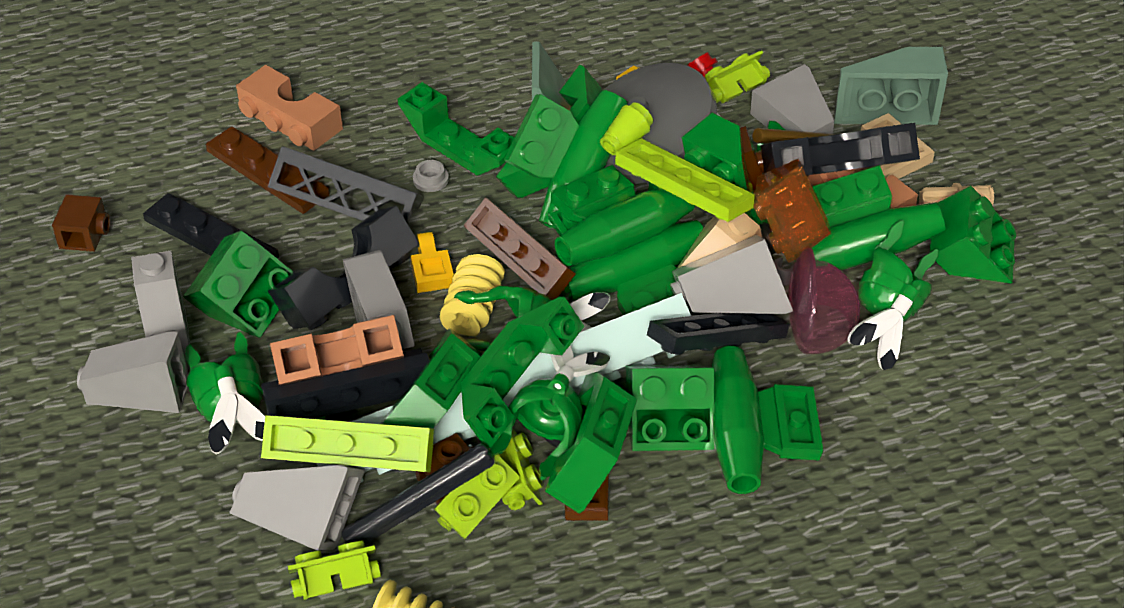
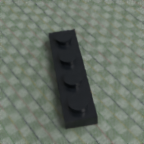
M167 193L143 213L144 220L149 224L210 256L224 237L241 231L170 193ZM247 234L274 257L279 258L277 248Z
M713 313L651 320L647 336L659 343L661 349L665 352L681 355L689 350L711 351L714 347L719 346L740 347L742 343H768L769 340L786 338L790 323L775 314Z

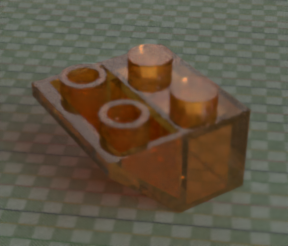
M799 158L757 177L756 190L753 191L755 194L754 209L761 221L768 220L772 231L769 233L772 246L777 254L784 253L788 263L799 258L831 234L830 222Z

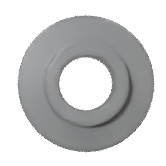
M425 160L419 163L413 173L415 187L424 192L439 191L449 181L447 170L441 162L436 160Z

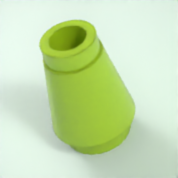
M636 102L631 103L629 106H623L604 136L600 139L602 147L609 154L615 156L617 150L648 134L650 126L653 124L651 114L644 106Z

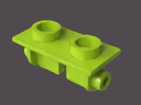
M762 50L750 56L748 53L742 54L731 65L725 68L717 66L705 75V79L715 95L716 103L721 102L723 104L741 95L743 90L738 83L742 85L746 92L766 83L767 78L770 77L769 69L766 66H761L758 62L764 53Z
M514 429L512 430V438L507 449L499 455L520 476L516 483L502 497L503 503L508 505L511 510L521 509L525 505V501L531 498L538 505L543 504L538 489L544 487L539 471L534 464L530 465L528 457L534 454L528 438L523 432L517 434Z
M499 455L493 456L495 463L492 467L448 493L434 508L440 515L437 521L448 531H451L453 528L465 539L516 483L520 476Z
M356 541L338 546L339 554L323 558L321 551L295 556L296 564L287 566L289 574L298 572L299 579L291 580L294 598L303 596L304 600H307L308 598L334 592L331 576L337 574L340 576L343 590L365 584H373V579L381 577L377 560L369 562L367 556L375 553V545L365 547L364 541Z

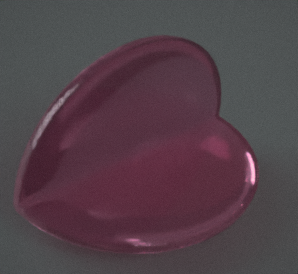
M804 248L796 258L790 277L789 302L793 309L789 313L795 342L802 353L823 354L837 349L848 340L849 333L859 321L860 303L853 284L843 272L828 262L815 260L812 248Z

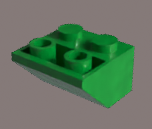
M714 113L709 114L682 137L685 160L750 192L740 126ZM751 210L745 212L750 218L752 217Z
M972 186L938 202L944 218L946 231L931 238L930 252L935 249L938 250L936 262L949 275L1013 283L1016 231L1012 223L1007 219H1003L994 210L989 199L981 196Z
M241 230L223 238L183 298L208 317L261 338L279 311L268 290L293 273V271Z
M626 365V392L637 398L629 424L632 451L714 450L712 428L714 409L713 367L708 365Z

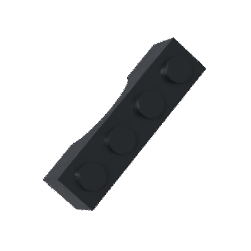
M915 123L828 136L776 141L761 145L765 182L920 159Z
M397 206L377 210L351 229L354 241L352 257L381 250L388 267L391 266V268L410 258L408 252L419 244ZM315 267L298 269L268 290V293L289 326L293 329L307 327L309 330H313L329 319L327 313L335 307L337 309L343 308L352 302L345 270L339 276L331 277L323 274Z

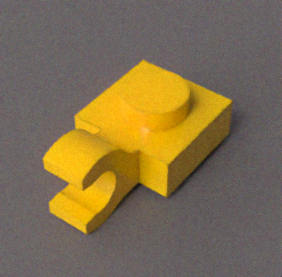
M432 232L417 234L419 254L411 255V267L417 293L448 289L454 275L448 250L436 251Z

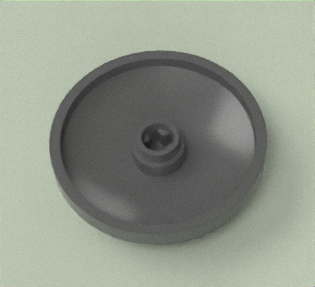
M657 63L647 65L623 75L604 89L624 98L628 102V106L633 102L644 106L651 114L653 124L650 126V132L643 136L642 139L684 160L685 152L682 137L709 114L714 113L717 115L716 98L708 82L700 72L683 64ZM610 156L605 167L613 165L633 184L649 182L615 165V156Z

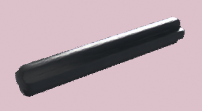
M483 443L478 444L343 528L341 534L345 543L364 541V545L368 544L492 467L495 463L492 453Z

